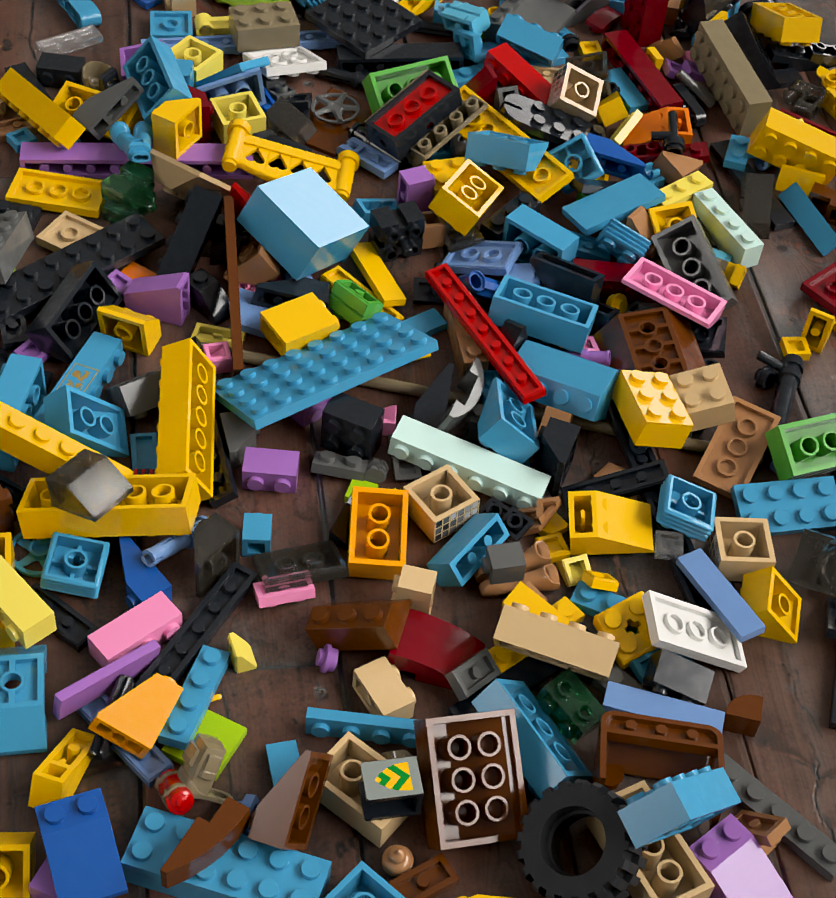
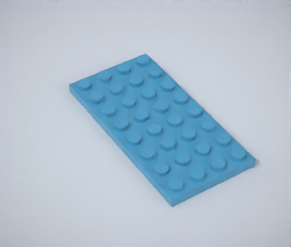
M379 312L368 320L355 322L347 329L330 333L329 337L324 340L310 341L307 347L303 349L289 350L279 358L268 359L260 366L244 369L239 375L219 380L215 384V400L255 430H259L439 350L438 342L436 339L388 313Z

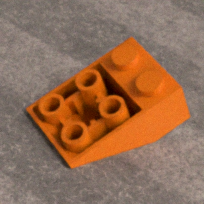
M664 107L643 114L642 118L622 142V146L661 141L651 140V132L669 131V111H676L678 136L684 139L685 144H691L693 133L689 109Z

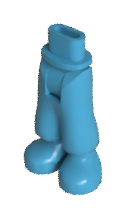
M117 121L112 124L109 132L111 140L121 151L125 152L131 162L142 163L151 160L150 151L153 139L151 124L147 121H139L134 126L133 136L125 122Z

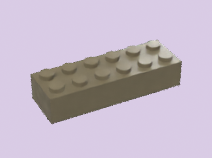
M723 19L702 21L699 23L698 30L695 33V41L690 50V56L696 63L699 72L702 73L707 86L710 87L715 100L720 104L723 113L727 116L738 136H749L769 111L773 101Z

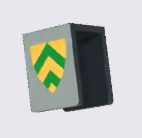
M416 756L361 763L360 769L363 781L359 782L358 788L365 821L421 814L424 791Z

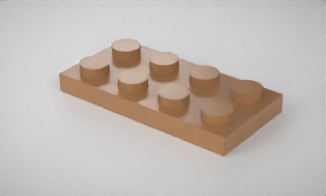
M733 396L735 402V421L718 425L691 479L732 499L730 488L733 485L750 483L768 446L765 433L775 428L781 419L780 416L736 396Z

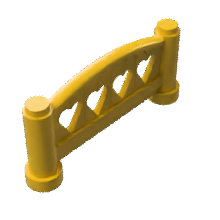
M237 118L229 122L227 129L228 139L221 161L222 168L226 172H234L239 168L270 182L293 174L290 170L298 165H303L304 169L311 167L316 173L324 171L330 180L327 184L345 202L349 200L354 174L358 170L360 157L356 152L351 150L341 151L336 160L250 135V124L243 119ZM257 152L264 163L259 164L256 161H249L246 157ZM278 158L281 159L286 170L270 167L268 164Z

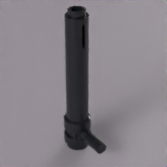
M759 351L756 359L778 371L776 376L777 386L770 412L781 417L778 425L787 424L796 389L800 386L805 367L803 359L797 354H787L779 361L767 353ZM767 446L763 459L773 461L769 446Z

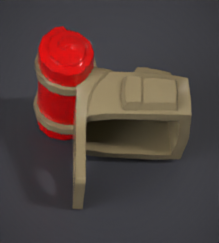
M198 733L195 739L190 740L182 754L184 762L179 770L168 769L162 772L160 777L156 778L155 789H157L161 796V801L166 809L171 813L183 815L189 812L193 806L194 798L222 804L227 796L233 799L230 793L212 788L226 753L222 742L217 737Z

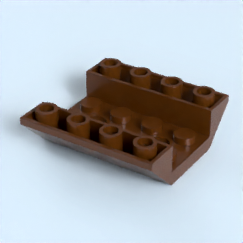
M668 307L617 314L593 335L600 351L610 350L611 365L608 367L619 370L618 376L621 370L662 372L669 376L706 366L689 320ZM649 329L652 332L645 333L642 330ZM661 364L664 368H656L654 366Z

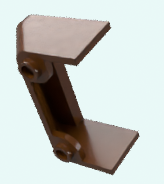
M608 711L601 717L592 772V784L596 782L610 790H614L621 786L624 774L662 780L667 777L672 778L681 773L686 774L695 769L698 771L706 766H710L711 770L721 767L725 770L723 735L713 726L621 711ZM721 813L709 819V830L718 824Z

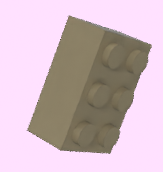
M291 1L229 7V30L237 52L300 46V23Z

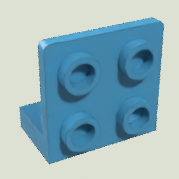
M462 28L453 29L454 42H460L464 59H470L473 63H483L487 51L499 46V44L491 41L483 43L480 34Z

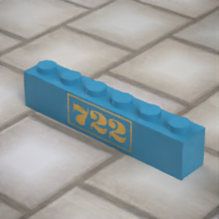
M94 331L50 393L64 385H68L100 398L103 387L112 380L114 371L124 362L125 352L123 351L122 340ZM42 404L33 418L45 424Z

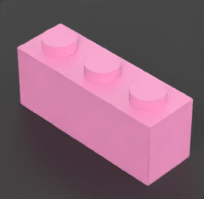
M160 591L88 635L89 653L101 667H104L155 639L160 645L167 640H171L183 625L182 613Z

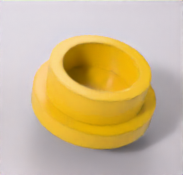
M621 293L612 294L608 297L606 305L619 309V314H622L628 307L627 298Z

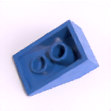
M101 788L34 807L57 898H113L128 893Z

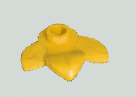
M819 66L816 74L822 80L821 84L825 89L830 87L836 90V68L829 71Z

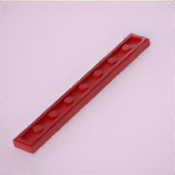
M444 263L425 271L426 280L520 402L526 405L546 396V388L448 264Z

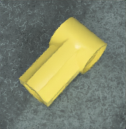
M199 13L194 18L196 36L231 35L229 16L211 17L207 13Z

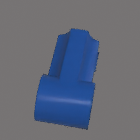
M478 270L458 277L473 297L492 302L493 295L500 285V281L484 277Z

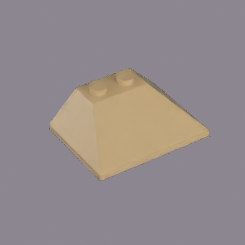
M153 148L151 149L150 155L155 181L164 185L163 191L174 196L178 192L177 197L184 200L190 188L193 189L194 185H197L222 197L229 196L231 186Z

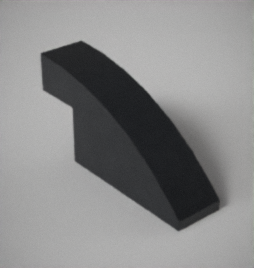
M544 251L531 256L530 263L546 288L599 305L592 326L593 329L599 331L620 313L619 309L599 302L605 275Z

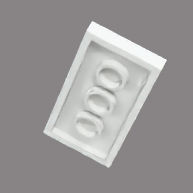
M651 590L642 595L652 646L738 673L747 668L742 643L737 640L716 612Z

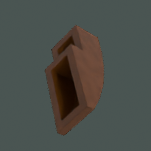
M815 182L808 198L820 214L824 216L827 223L836 226V191Z
M227 796L210 822L198 816L161 868L162 886L170 888L206 869L223 856L248 828L250 808Z

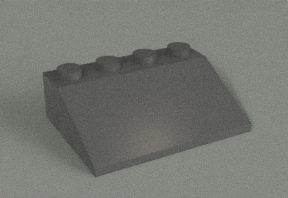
M505 0L489 16L491 24L484 31L486 42L497 43L496 34L507 13L511 15L517 14L530 24L536 23L543 30L558 34L575 16L576 10L560 0Z

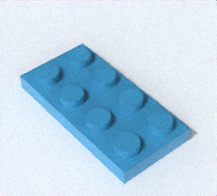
M834 476L733 485L730 488L737 518L768 519L771 536L836 529V484Z

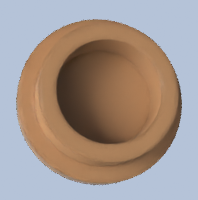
M392 845L384 851L381 864L388 875L396 878L413 868L414 857L407 847Z

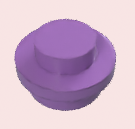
M326 644L323 649L319 648L315 664L319 666L320 673L334 672L339 651L336 648H332L331 644Z

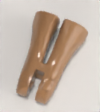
M543 540L535 542L523 552L526 570L524 580L521 582L526 583L530 581L539 591L558 590L560 588L559 575L556 566L553 563L550 564L549 548ZM482 567L474 573L476 582L480 584L479 590L482 597L494 598L511 593L520 582L490 585L488 574H483Z

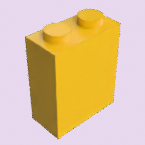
M313 292L260 312V331L281 356L285 355L289 350H300L307 347L310 341L324 340L329 337L330 333L338 331L340 328L337 317L328 311L324 302L319 300Z

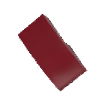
M604 6L586 19L585 24L590 26L591 31L600 34L609 31L613 23L620 22L623 14L609 6Z

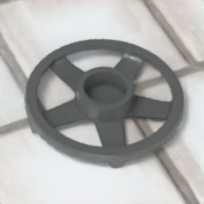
M346 92L316 95V98L311 103L312 114L318 120L330 124L347 123L355 119L360 111L359 103L353 97L347 95ZM330 97H338L335 101L326 99ZM347 99L354 105H346L343 102ZM318 102L326 105V107L315 111V106ZM344 111H355L353 116L343 120L342 115ZM327 113L329 116L335 117L336 120H328L320 117V115Z

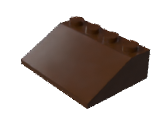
M515 709L413 720L419 772L424 791L423 809L428 849L447 850L517 839V832H523L524 828L520 821L523 814L528 816Z

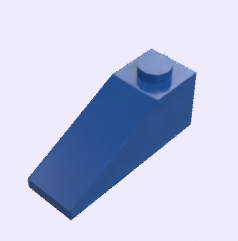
M588 133L587 139L605 174L621 179H627L638 173L644 176L646 166L644 162L612 140Z
M119 536V549L126 589L125 601L128 607L132 609L160 591L172 602V585L155 566L147 567L141 559V556H144L141 554L142 551L129 536Z

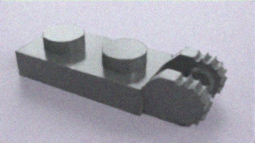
M316 451L311 465V472L349 480L383 483L386 479L389 465L387 464L388 462L378 458H373L369 461L363 460L358 456L347 457L337 455L332 451Z

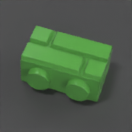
M336 280L331 290L332 293L329 295L328 307L334 311L333 315L347 320L350 323L349 327L355 322L372 318L374 314L381 312L384 306L382 302L352 280Z

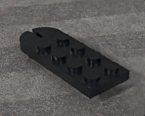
M519 94L507 95L498 110L500 114L521 131L557 145H561L581 133H584L586 137L588 133L606 138V129L602 126L592 124L580 117L572 116L560 109L552 108L540 101H535Z

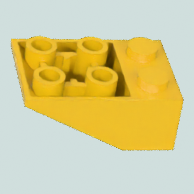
M596 490L568 491L571 555L586 553L587 555L654 553L650 504Z

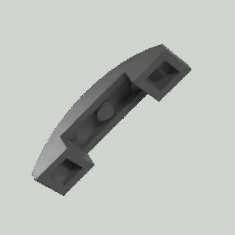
M476 357L463 372L457 388L465 392L461 402L456 400L443 415L437 429L444 432L452 430L461 423L478 402L484 385V372L479 358Z

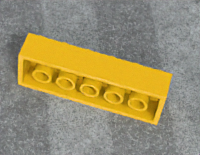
M187 338L162 346V358L160 359L161 379L159 380L160 401H158L159 423H157L158 445L156 446L157 468H155V474L196 473L201 501L213 498L216 366L191 338Z
M196 473L30 478L16 514L23 539L41 540L52 538L53 532L91 538L118 536L153 537L156 535L182 536L192 534L201 497Z

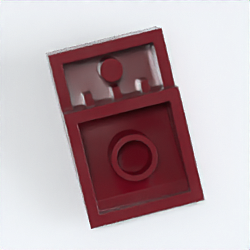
M410 609L398 648L389 651L388 661L399 670L416 674L415 681L453 690L445 675L477 652L485 649V644L447 621Z

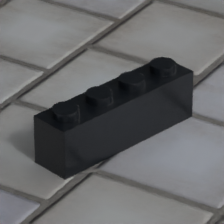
M194 185L193 189L190 188L184 199V202L187 203L184 211H180L175 220L176 230L174 234H170L167 238L165 247L168 249L165 256H161L156 264L155 269L158 270L156 276L182 272L189 273L190 275L195 272L223 206L224 197L197 185Z

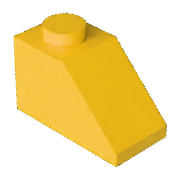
M616 91L599 102L596 119L599 124L603 122L604 126L607 127L629 116L619 93Z
M811 308L801 337L805 336L811 351L821 354L831 334L836 318L815 308Z

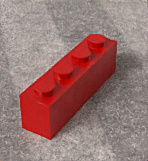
M505 42L487 51L483 67L490 65L498 77L497 80L504 87L518 85L519 95L547 105L552 85Z

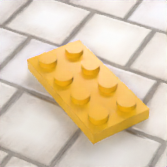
M19 167L5 196V200L42 207V210L63 213L66 210L79 216L99 218L111 185L110 181Z

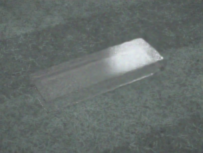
M89 25L36 41L35 44L36 49L41 54L42 52L65 54L103 42V35L94 25Z

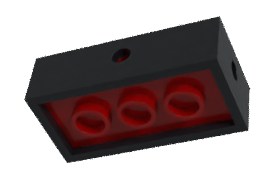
M428 70L365 122L370 142L401 161L411 152L410 148L463 104L460 88Z

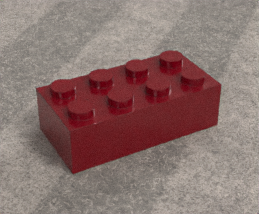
M625 0V10L621 18V26L628 31L640 47H647L660 40L669 0Z

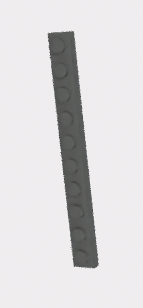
M615 663L613 664L608 681L648 691ZM593 679L592 685L605 695L607 683ZM724 753L725 772L741 800V803L737 805L747 811L786 817L791 829L782 837L781 842L831 882L836 877V843Z

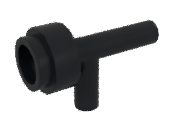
M669 111V131L651 132V140H663L664 151L682 155L685 151V141L682 137L678 136L676 111Z

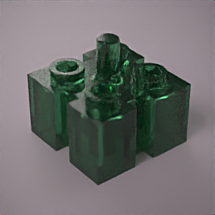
M129 160L119 168L120 173L118 175L112 173L101 182L102 198L106 199V202L103 204L104 220L112 224L136 212L140 216H145L148 212H154L157 209L155 192L153 191L155 187L154 170L141 163Z

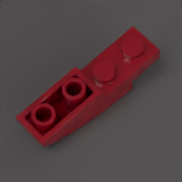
M662 140L621 146L645 164L653 163L663 151ZM706 142L685 144L683 156L702 160L703 163L709 162Z

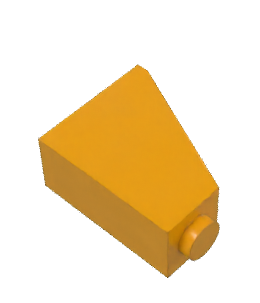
M156 673L101 710L92 720L88 729L136 757L143 759L152 749L184 688L177 685L176 681L171 677Z

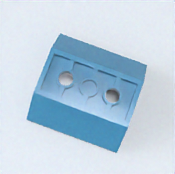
M33 645L28 649H25L23 646L0 648V756L47 752V721L45 715L47 645ZM11 680H18L21 682V684L14 689H8L4 687L5 684Z

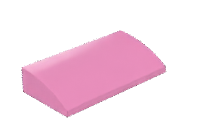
M644 257L639 259L621 281L626 286L706 328L713 326L720 318L727 303L726 300Z

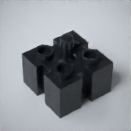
M415 201L397 204V209L390 210L388 206L370 210L369 225L373 231H369L368 242L372 244L383 263L394 261L401 254L404 258L422 254L423 239L420 235L424 233L426 218Z

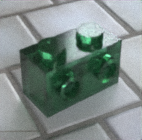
M570 668L546 684L536 697L542 711L552 717L563 736L569 738L573 744H576L598 727L602 715L607 712Z

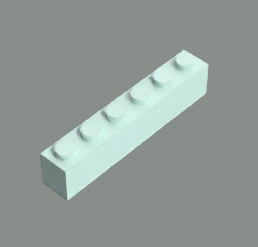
M405 415L402 416L391 436L387 452L398 459L405 460L431 472L448 464L470 489L491 497L494 496L499 501L519 509L536 507L537 499L543 498L551 476Z

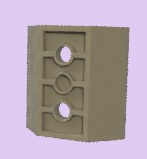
M426 69L424 72H422L418 77H416L412 82H410L405 88H403L399 93H397L393 98H391V99H390L387 103H385L381 108H383V107H384L386 104H388L392 99H394V98H395L397 95H399L403 90H405L409 85H411V84H412L414 81H416L420 76H422L425 72H427L428 69ZM471 95L465 101L462 100L463 104L450 113L448 117L410 148L411 152L406 156L408 163L416 167L423 163V161H426L489 107L488 103L474 95Z

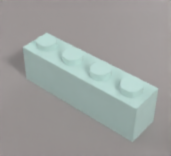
M713 188L694 193L692 203L695 213L717 243V247L721 251L732 255V263L740 264L746 268L758 265L764 243Z

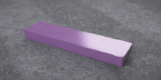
M155 639L55 693L53 715L60 720L113 690L117 677L121 674L131 676L132 678L142 674L159 655L161 646Z

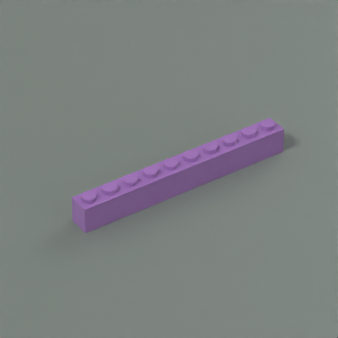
M21 142L20 168L85 178L155 179L151 160L142 163L131 162L125 152L121 151L115 143L75 142L68 150L62 144L57 147L52 142ZM194 143L177 159V161L215 179H253V175L242 169L237 168L234 172H226L222 168L221 161L226 144ZM253 154L246 157V159L253 161Z

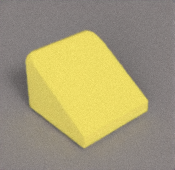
M587 553L556 562L557 568L567 587L575 586L579 580L582 581L583 570L592 571Z
M234 632L229 633L228 652H231V661L235 672L238 674L256 669L257 664L251 646Z

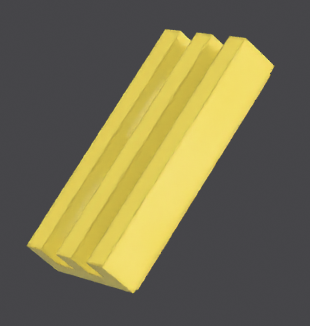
M638 109L632 112L620 124L610 137V140L621 145L643 114Z
M197 322L191 338L196 336L201 342L206 343L228 341V345L231 347V332L229 328ZM241 331V332H242V346H243V341H245V338H246V332Z

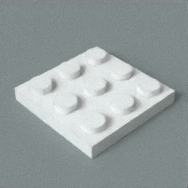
M302 46L242 53L243 62L268 56L270 64L261 68V74L266 76L267 79H278L280 75L296 77L299 76V73L304 72L307 74H318L320 70H327L326 60Z

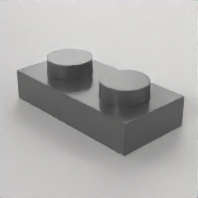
M485 648L451 670L445 677L459 701H462L496 678L501 672L488 649Z

